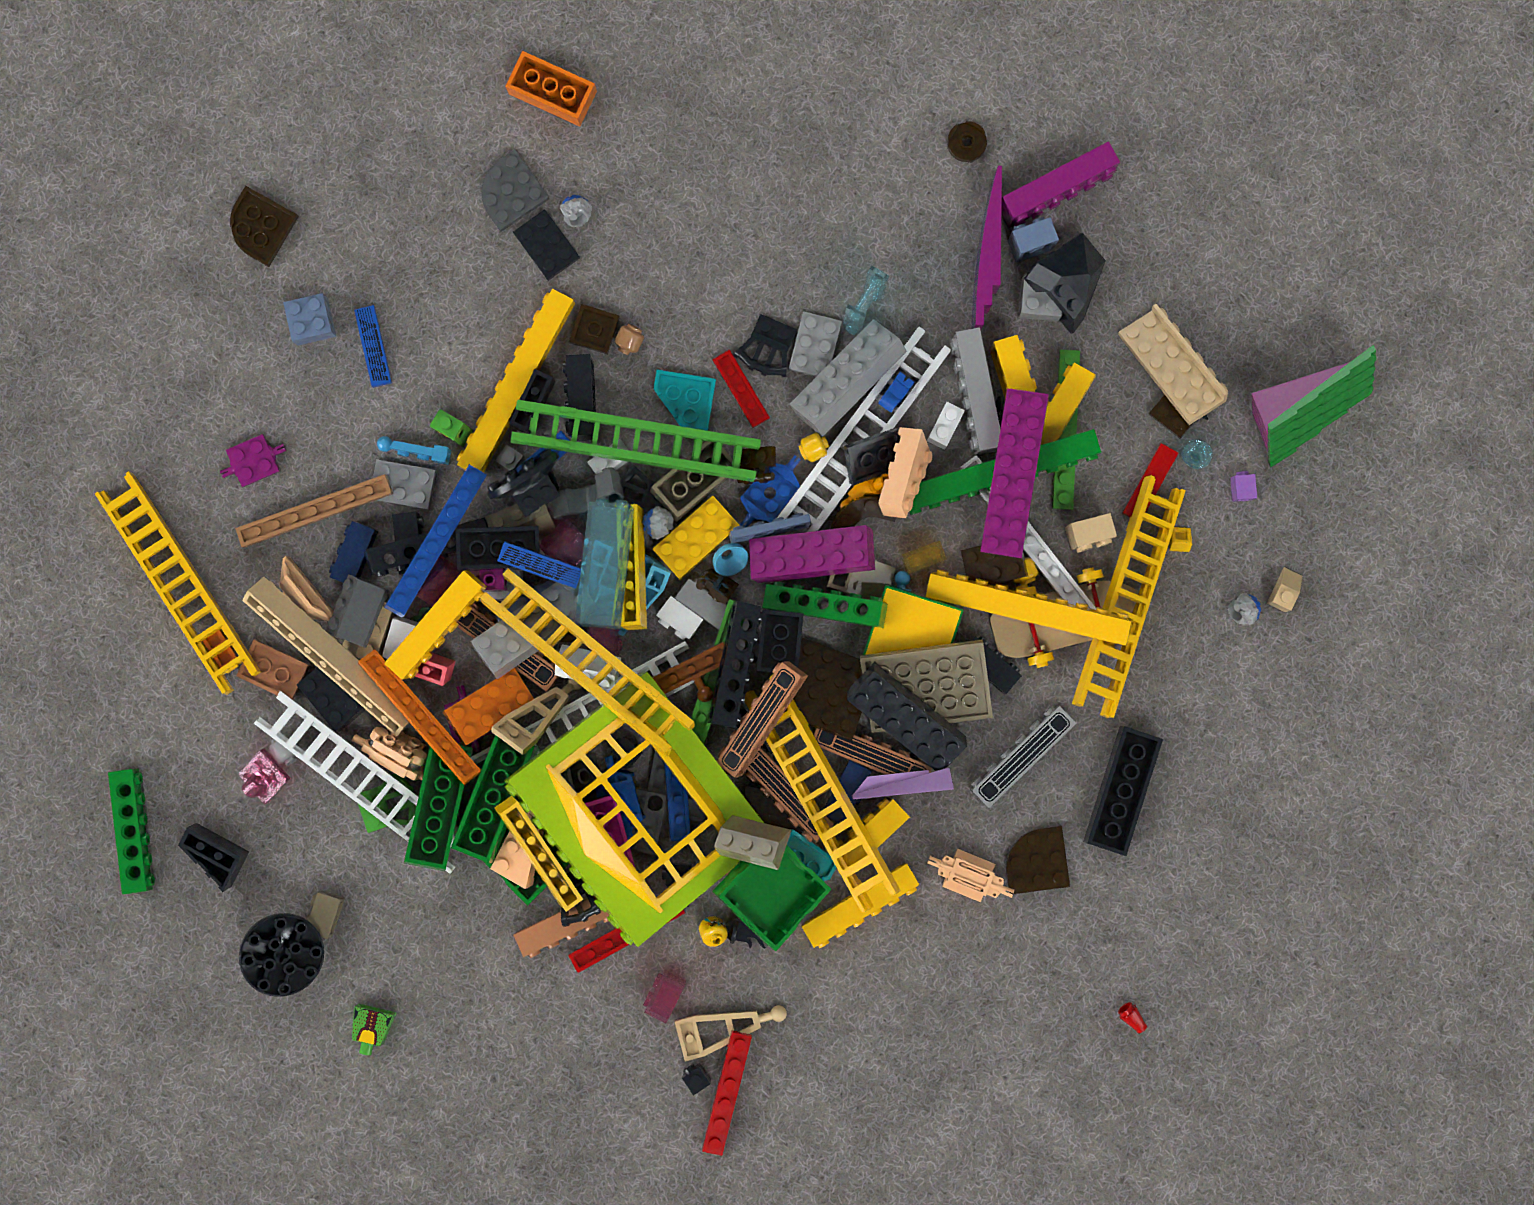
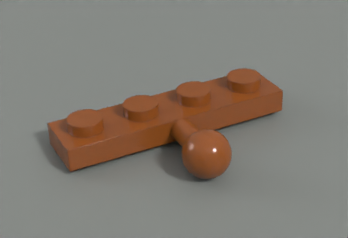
M724 641L652 678L664 694L693 680L698 689V699L701 702H709L713 698V691L710 687L705 686L700 676L720 666Z

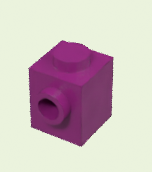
M479 570V575H476V577L487 586L484 592L507 591V580L503 577V573L506 570Z

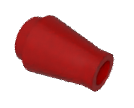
M1128 1002L1120 1007L1118 1013L1121 1020L1132 1027L1137 1033H1142L1146 1030L1147 1025L1136 1005Z

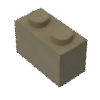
M325 891L317 892V895L314 894L310 906H312L311 913L307 914L305 919L315 926L322 938L330 939L333 936L345 898Z

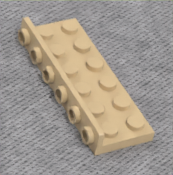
M1157 304L1152 306V311L1118 332L1122 341L1188 425L1226 402L1228 395L1226 386L1222 382H1218L1214 371L1210 367L1207 368L1203 363L1202 356L1198 352L1195 353L1191 348L1190 341L1186 337L1183 338L1178 326L1174 322L1171 323L1166 311L1163 308H1159Z

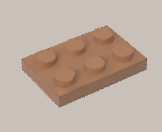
M253 640L248 652L261 673L255 677L251 676L244 663H242L236 676L277 696L282 691L294 700L299 690L296 684L305 678L310 665L260 641Z

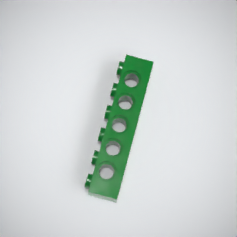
M773 582V585L766 584L762 608L766 610L804 613V616L884 628L888 604L882 602V598L870 596V600L862 599L863 595L850 593L849 597L843 596V592L831 590V594L823 593L824 589L814 587L809 591L804 590V586L792 585V588L785 587V583ZM789 593L790 600L787 603H784L783 597L785 594ZM808 596L809 603L806 606H803L802 600L804 597ZM828 599V607L822 609V601ZM847 602L848 609L842 612L841 605ZM863 605H867V607H868L867 613L864 614V615H861V614H860V609H861V607H862Z
M139 768L108 772L122 895L153 890L152 886L155 884V878L150 870L152 855L148 853L150 836L146 833L145 828L148 818L147 814L143 811L145 795L141 792L140 785L143 783L142 773L139 772ZM127 785H129L131 788V793L129 796L125 793V787ZM129 805L133 807V814L131 816L127 813ZM131 826H134L136 829L134 836L129 832ZM133 846L138 848L137 856L132 854ZM136 866L141 870L139 877L134 873Z

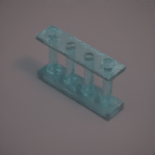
M871 266L867 272L863 294L856 306L853 307L848 304L846 307L843 326L852 335L859 334L862 331L866 317L865 313L871 303L876 301V299L881 301L885 294L889 275L874 266Z

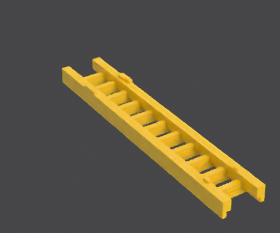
M128 471L125 473L126 476L124 478L131 489L114 500L104 490L96 492L95 495L222 694L228 695L234 689L224 674L230 673L239 667V664L242 662L251 676L255 677L261 671L133 473ZM137 497L142 505L123 517L118 508ZM147 513L152 522L133 533L129 524ZM158 529L163 538L144 550L139 541ZM169 546L174 556L155 567L150 557ZM179 563L185 573L166 584L161 574ZM190 579L196 589L177 601L171 591ZM198 596H201L206 606L190 617H187L182 607ZM211 612L217 623L198 635L192 624ZM222 629L228 639L211 651H208L203 640ZM230 646H233L239 656L219 668L213 658Z
M1152 475L1143 479L1102 607L1109 610L1108 613L1116 615L1117 612L1128 614L1129 618L1133 619L1128 643L1126 646L1122 645L1121 650H1117L1103 644L1104 640L1092 638L1072 701L1073 705L1082 707L1088 691L1102 696L1105 700L1100 715L1106 718H1114L1186 491L1178 488L1171 489L1168 500L1158 495L1155 496L1151 494L1156 480ZM1148 502L1165 508L1162 520L1145 513ZM1143 520L1159 527L1156 538L1139 531ZM1136 539L1153 545L1150 557L1133 550ZM1130 558L1148 564L1144 576L1127 569ZM1125 576L1142 583L1138 595L1121 588ZM1119 595L1136 602L1132 613L1115 607ZM1100 653L1118 659L1114 670L1097 663ZM1094 672L1111 678L1107 689L1091 683Z
M508 568L503 573V577L515 587L514 590L501 603L497 602L487 592H484L480 596L481 602L662 754L668 757L672 746L664 741L661 736L671 729L675 721H678L687 730L695 727L694 721ZM524 594L530 601L514 616L508 609ZM539 606L546 613L530 629L523 621ZM553 619L556 620L561 626L547 641H544L538 634ZM569 631L577 639L560 654L553 647ZM582 644H585L592 651L576 667L568 659ZM599 656L607 664L591 680L583 671ZM614 668L623 677L607 693L598 685ZM630 682L638 688V691L622 706L614 697ZM645 694L654 703L638 719L630 710ZM661 707L670 716L654 732L645 723Z
M754 690L748 691L745 696L744 702L749 711L752 708L751 703L757 697ZM792 699L786 709L787 711L783 713L775 726L791 717L797 729L780 739L775 728H773L766 741L859 909L863 913L874 907L866 893L870 888L883 882L890 896L897 894L901 890L811 732L807 720ZM801 735L807 747L790 757L784 745ZM811 753L817 765L800 775L794 762ZM821 771L827 784L810 793L804 780ZM831 789L837 801L820 811L814 798ZM841 807L847 819L830 828L824 817ZM852 826L857 837L840 846L835 836ZM862 845L867 856L851 865L845 854ZM872 863L878 874L862 883L858 879L856 872Z

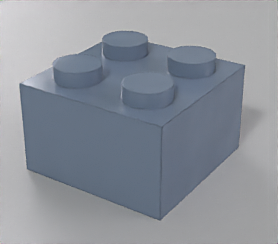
M1040 217L1035 219L1033 224L1016 226L1008 239V244L1017 263L1053 250L1059 238L1051 217L1047 219Z
M323 293L283 302L291 340L297 346L336 337L329 301Z

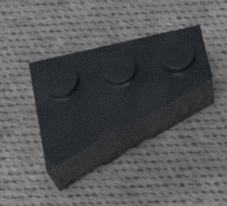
M198 823L186 828L178 844L195 864L198 863L208 878H212L219 885L218 888L222 892L232 887L249 854V851Z

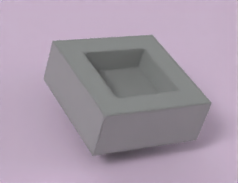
M506 444L495 461L510 471L513 468L516 469L524 456Z

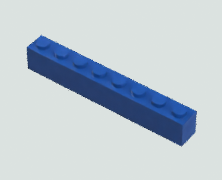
M470 464L468 465L384 608L400 617L406 614L487 474Z

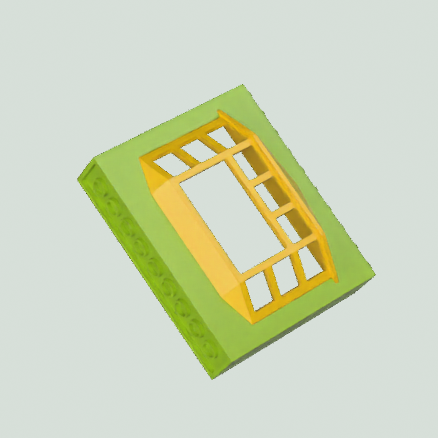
M648 672L638 675L669 700ZM629 682L614 699L624 706L638 691V688ZM644 694L631 708L630 712L640 719L654 702ZM601 704L504 780L507 783L504 787L511 796H517L523 810L532 815L533 818L530 820L539 830L543 829L546 833L543 837L549 845L557 847L558 851L556 854L559 858L571 865L569 870L573 876L582 879L584 883L581 886L591 896L594 895L596 897L594 902L598 908L604 913L607 911L609 914L607 919L614 927L621 929L620 936L630 946L633 944L639 947L732 870L740 861L721 856L716 849L705 857L695 843L694 838L711 824L719 833L722 825L732 815L761 823L764 822L692 729L687 730L678 721H675L671 729L661 736L664 741L672 746L668 757L646 739L631 752L626 753L611 736L625 722L604 704ZM660 707L645 725L656 732L670 715ZM603 740H606L619 754L621 759L607 771L601 773L586 754ZM649 745L654 748L707 817L703 823L666 853H663L607 780ZM578 760H582L596 776V779L579 793H576L561 776V773ZM602 784L617 803V806L597 820L582 801V798ZM620 811H623L638 832L618 847L603 828V825ZM644 838L656 853L658 859L643 872L638 873L624 855V852L639 839ZM689 844L699 859V863L680 877L669 859L685 845ZM664 864L675 882L656 897L645 882V878Z

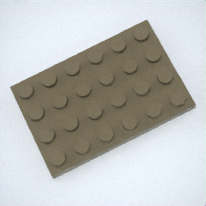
M983 640L860 655L862 674L875 662L949 723L993 718ZM869 718L871 733L885 731Z

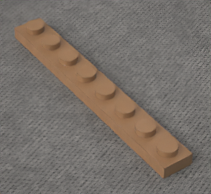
M384 474L235 529L241 547L245 548L392 495L393 491L388 476Z

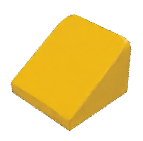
M1174 527L1169 550L1190 552L1192 546L1191 528Z

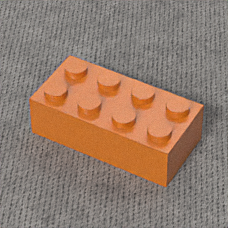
M522 51L505 86L509 95L579 127L597 93L595 83Z
M513 668L499 679L493 680L443 711V714L463 746H466L491 731L492 726L505 715L532 701L534 698L516 669Z

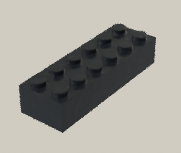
M875 662L847 690V700L935 771L947 768L967 747L966 736Z
M1126 726L1119 727L1083 842L1127 856L1163 742L1162 738Z

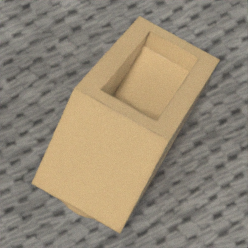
M1284 567L1267 604L1283 612L1291 611L1300 593L1302 576Z

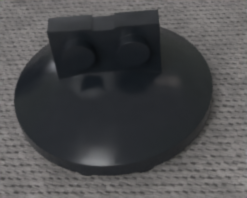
M547 449L540 453V457L536 460L532 457L522 463L523 469L517 472L513 468L505 473V479L500 482L497 480L488 485V497L490 499H501L512 496L525 517L532 514L539 507L548 504L560 496L547 475L560 457L555 450Z
M290 913L273 914L256 922L245 934L239 949V966L245 980L258 992L274 997L293 995L305 989L319 974L324 960V944L315 926L307 919Z

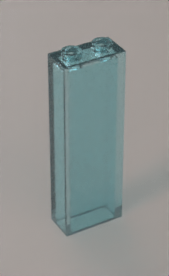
M596 499V502H589L575 623L581 627L621 629L634 508L628 504V501L616 500V503H609L605 499Z

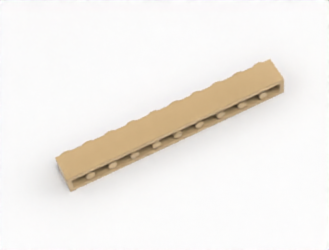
M263 577L246 592L242 600L396 737L410 724L358 664L359 660L353 656L352 652L345 649L335 637L328 634L319 623L311 619L303 609L294 604L287 595H284L276 588L273 582Z

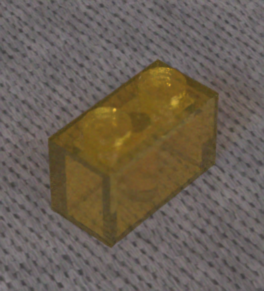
M940 540L900 556L905 571L909 575L947 560Z

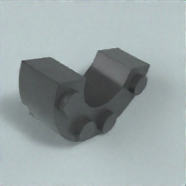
M608 467L595 475L596 484L588 485L582 489H559L560 496L551 501L554 519H577V515L587 514L588 518L609 512L620 506L624 498L620 474L613 467Z

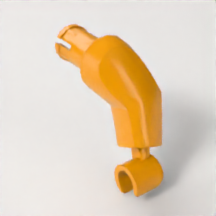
M883 474L880 477L854 485L846 493L849 497L841 501L839 507L842 508L852 500L854 501L856 498L865 495L881 494L885 479H889L888 474Z

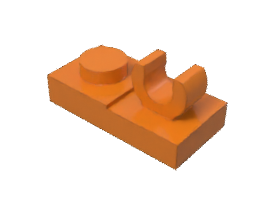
M220 629L203 640V643L208 651H211L226 641L227 638ZM230 646L213 659L218 667L221 668L238 657L233 647Z

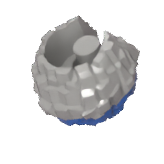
M572 195L571 197H566L562 205H560V210L564 215V221L567 225L581 227L591 217L592 206L588 199L580 195Z
M656 506L643 516V529L653 539L658 540L669 534L670 531H673L672 513L668 512L667 509Z
M1247 593L1240 594L1237 600H1232L1227 607L1230 618L1242 625L1254 624L1259 619L1261 612L1260 602L1257 601L1256 597Z

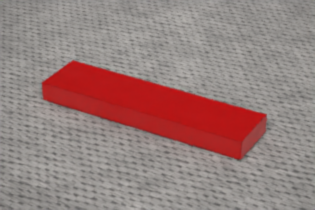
M730 349L712 359L751 427L755 428L770 419Z
M1162 443L1158 446L1122 514L1129 518L1132 517L1144 477L1150 475L1155 477L1156 480L1151 494L1156 495L1178 452ZM1148 502L1145 513L1147 512L1151 502Z

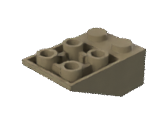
M875 560V570L830 575L826 588L843 592V594L849 596L850 593L863 595L862 599L870 600V596L881 598L885 583L891 585L896 568Z

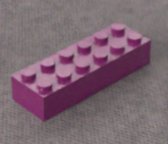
M1108 141L1003 196L1001 215L1008 228L1025 224V220L1030 217L1032 219L1039 217L1043 214V210L1047 208L1052 210L1061 204L1060 201L1064 199L1069 201L1078 196L1077 192L1083 189L1085 192L1089 191L1100 180L1106 182L1113 177L1112 174L1117 171L1116 168L1120 161L1110 142Z
M867 525L749 539L751 579L758 583L875 570L873 530Z

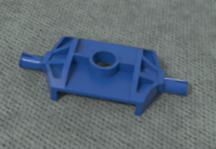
M794 455L786 465L776 463V467H769V473L773 472L775 474L774 480H770L767 483L753 482L740 497L747 511V516L739 524L740 526L746 528L755 520L769 523L779 515L800 488V484L793 473V469L801 461L799 457L797 458ZM767 488H773L776 491V495L774 498L768 499L765 497L764 491Z
M613 755L604 757L607 770L614 765ZM619 769L607 780L639 822H641L646 816L642 815L632 777L635 774L634 772ZM602 784L595 788L597 798L610 795ZM620 811L626 836L629 840L633 836L632 828L635 826L624 812Z

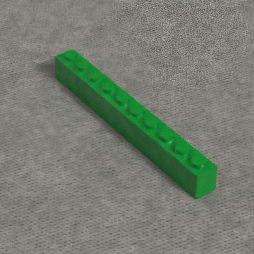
M1095 429L1041 445L1035 478L1039 477L1038 473L1046 471L1047 474L1059 471L1058 467L1066 465L1067 468L1076 466L1079 460L1086 459V462L1098 459L1101 449ZM996 459L921 482L919 493L915 495L913 507L909 511L910 515L921 513V509L928 506L930 510L941 507V502L948 501L950 504L960 501V497L968 495V498L980 495L979 491L984 489L990 492Z

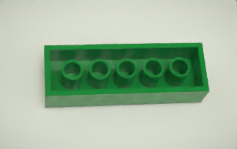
M495 735L451 845L452 849L487 863L494 862L508 829L495 810L497 805L511 796L504 787L507 785L504 780L534 758L540 747L534 745L522 755Z
M460 745L470 757L472 747ZM431 747L428 752L404 864L445 871L464 784Z

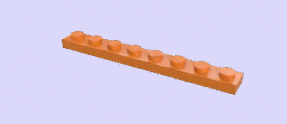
M376 649L360 659L358 664L464 785L481 772V769L404 681L384 664L386 661Z

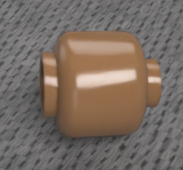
M628 323L627 326L623 325L615 338V343L619 346L618 350L626 355H629L630 352L637 353L644 340V335L640 328Z

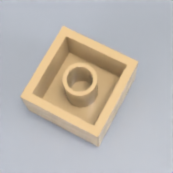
M1111 513L1074 522L1065 527L1071 551L1077 550V553L1093 548L1092 545L1096 544L1097 548L1112 543L1113 538L1117 537Z

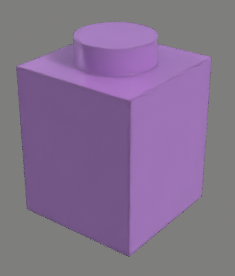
M1248 471L1236 472V475L1230 478L1232 502L1257 499L1255 474L1249 475Z

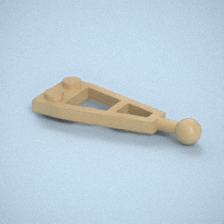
M568 678V684L562 689L555 687L505 715L492 726V733L523 755L538 742L567 703L568 694L572 690H579L582 686L575 680ZM554 698L558 699V702L551 710L543 705ZM535 710L545 719L535 732L531 734L516 723L515 720Z
M777 1005L770 1012L760 1015L757 1014L756 1010L698 1014L675 1020V1025L684 1060L686 1062L704 1057L728 1045L731 1031H734L732 1019L752 1018L754 1024L738 1031L750 1034L761 1028L760 1023L769 1020L783 1021L787 1016V1011L783 1006ZM725 1020L729 1036L703 1049L696 1022Z

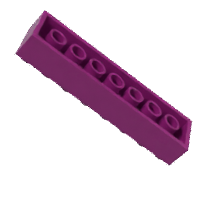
M1007 388L980 552L1022 558L1049 394Z

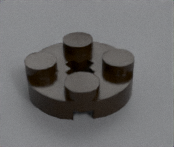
M972 121L956 124L950 130L947 138L948 151L955 159L961 162L972 163L979 159L987 146L984 129ZM967 138H970V143H972V145H963L964 142L962 141V139L966 140Z

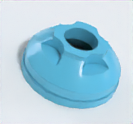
M729 543L724 544L716 551L712 563L719 575L732 576L744 569L749 556L742 545ZM731 550L728 556L722 557L723 552Z

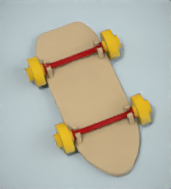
M1094 567L1082 570L1083 574L1077 575L1078 584L1084 582L1086 584L1078 586L1095 608H1102L1111 581H1096V579L1104 577L1102 569L1096 571ZM1122 583V589L1138 595L1139 592L1136 589ZM1028 584L1016 587L1027 590V594L1036 595L1037 593L1035 586L1028 587ZM1056 591L1045 594L1048 595L1047 599L1056 600V598H1060ZM1119 595L1115 607L1132 613L1136 602ZM992 614L990 617V625L997 650L1004 656L1011 658L1035 655L1034 657L1027 658L1029 666L1036 664L1037 668L1048 666V661L1055 660L1053 652L1046 654L1044 652L1092 640V637L997 614ZM1104 641L1103 644L1115 648L1117 643Z

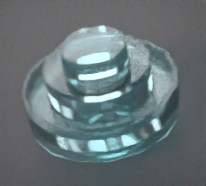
M1200 439L1189 441L1182 451L1184 462L1194 469L1206 467L1213 457L1210 445Z

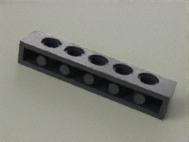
M484 517L458 524L456 529L488 527ZM455 530L450 537L454 543L453 547L448 548L445 546L437 561L449 558L448 554L456 552ZM428 533L366 549L364 553L371 575L377 574V577L388 575L389 570L397 569V572L406 570L413 558H406L404 550H413L415 556ZM384 555H393L394 563L387 564L384 561Z
M740 601L733 602L707 723L736 728V724L739 725L740 705L744 703L746 693L743 692L744 686L748 684L750 678L748 667L754 659L752 648L758 639L756 629L757 625L761 623L763 616L761 606ZM743 619L749 622L747 630H743L741 627ZM739 639H742L745 643L743 650H739L736 646ZM735 659L740 662V668L737 671L732 667ZM731 679L736 682V688L733 691L728 688V682ZM726 700H730L732 703V708L729 711H726L723 706Z

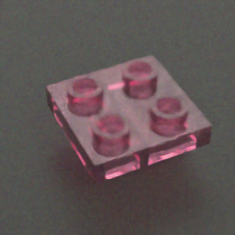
M265 748L261 749L238 774L245 782L242 785L244 794L251 798L258 797L264 805L269 803L291 779Z

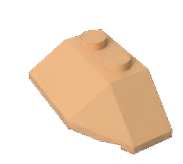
M285 556L282 560L279 586L283 591L282 593L287 595L299 608L303 609L311 619L329 621L333 615V609L290 557Z

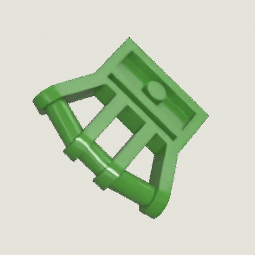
M395 773L391 775L409 790L414 791L413 786H410L404 778ZM384 782L378 787L364 791L361 795L373 802L387 783ZM396 791L385 795L377 807L389 815L394 807L389 809L386 800L402 794ZM407 800V803L399 810L409 808L408 819H394L400 825H407L415 815L416 805L410 800ZM358 804L368 833L387 827L386 824Z

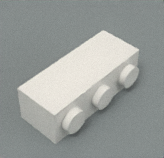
M562 644L559 653L562 654L569 646ZM578 648L568 661L577 667L591 651ZM597 656L583 673L592 680L607 663ZM555 664L556 676L573 679ZM613 668L599 685L613 688L619 673Z

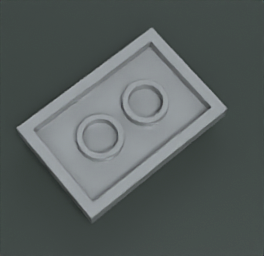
M803 311L789 370L816 377L833 359L842 321Z
M376 459L373 478L386 474L393 491L392 495L376 501L429 510L437 471Z

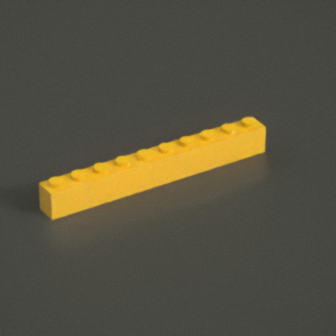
M554 289L550 293L547 292L542 301L544 305L541 310L536 311L532 327H528L524 333V342L522 345L517 346L513 362H509L505 368V377L497 383L494 397H490L486 403L485 408L487 410L485 414L480 415L476 422L478 427L474 433L469 435L465 451L462 450L457 457V465L460 468L466 470L470 464L483 473L485 472L510 426L509 422L516 409L517 400L521 399L534 369L540 370L575 305L574 300Z
M938 569L937 572L930 574L926 592L927 598L1125 646L1128 643L1133 619L1129 618L1128 614L1117 612L1114 615L1108 613L1109 610L1099 607L1093 610L1083 603L1072 605L1068 604V600L1062 598L1051 600L1047 599L1048 595L1041 593L1030 595L1027 594V590L1016 588L1015 591L1009 590L1008 586L1003 584H996V586L988 585L986 580L976 579V581L968 580V576L957 574L955 577L949 575V572Z

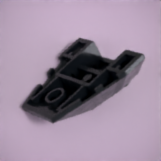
M1080 233L1063 244L1058 250L1051 252L1043 260L1036 262L1026 274L1024 280L1035 292L1047 293L1064 313L1059 321L1073 334L1085 318L1106 260L1083 233Z

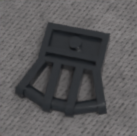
M760 314L751 337L735 351L733 356L745 363L749 370H757L763 376L781 375V377H786L787 353L797 329ZM757 341L759 345L751 359L745 351ZM764 345L772 348L765 365L757 362ZM777 350L781 351L782 367H770Z
M631 464L629 471L621 478L623 493L625 488L644 495L640 503L624 496L623 502L630 505L638 504L644 510V515L656 506L664 509L650 493L651 487L656 482L648 479L635 465ZM637 475L648 487L645 490L628 482ZM617 508L612 510L610 518H618Z
M571 872L567 873V876L580 895L586 894L591 907L584 911L579 902L575 905L579 914L569 915V910L566 912L561 907V923L563 927L570 926L571 923L586 922L592 915L601 913V910L594 902V897L588 894L581 886L584 883L582 879L575 878Z

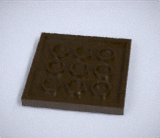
M802 638L798 668L807 674L808 677L793 700L810 726L852 741L862 712L847 700V690L862 675L860 659Z

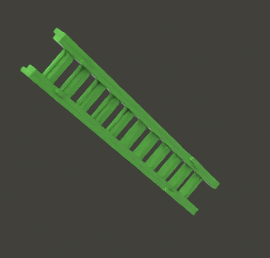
M517 400L516 410L532 412L534 415L530 421L529 431L531 433L525 434L512 431L511 443L754 482L756 477V471L740 469L742 448L759 450L760 439L578 410L564 406ZM539 414L554 416L551 438L536 435ZM560 417L575 419L571 441L556 439ZM580 420L595 423L592 444L577 442ZM600 424L615 426L612 448L597 445ZM620 427L636 429L632 451L617 449ZM641 430L655 433L652 454L637 452ZM661 434L674 436L671 457L658 455ZM682 437L694 439L691 460L679 459ZM702 441L714 442L711 464L699 462ZM723 444L734 446L731 466L720 465Z

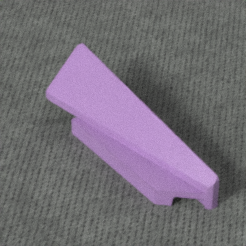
M950 768L929 773V770L867 776L852 795V799L952 790L953 783Z

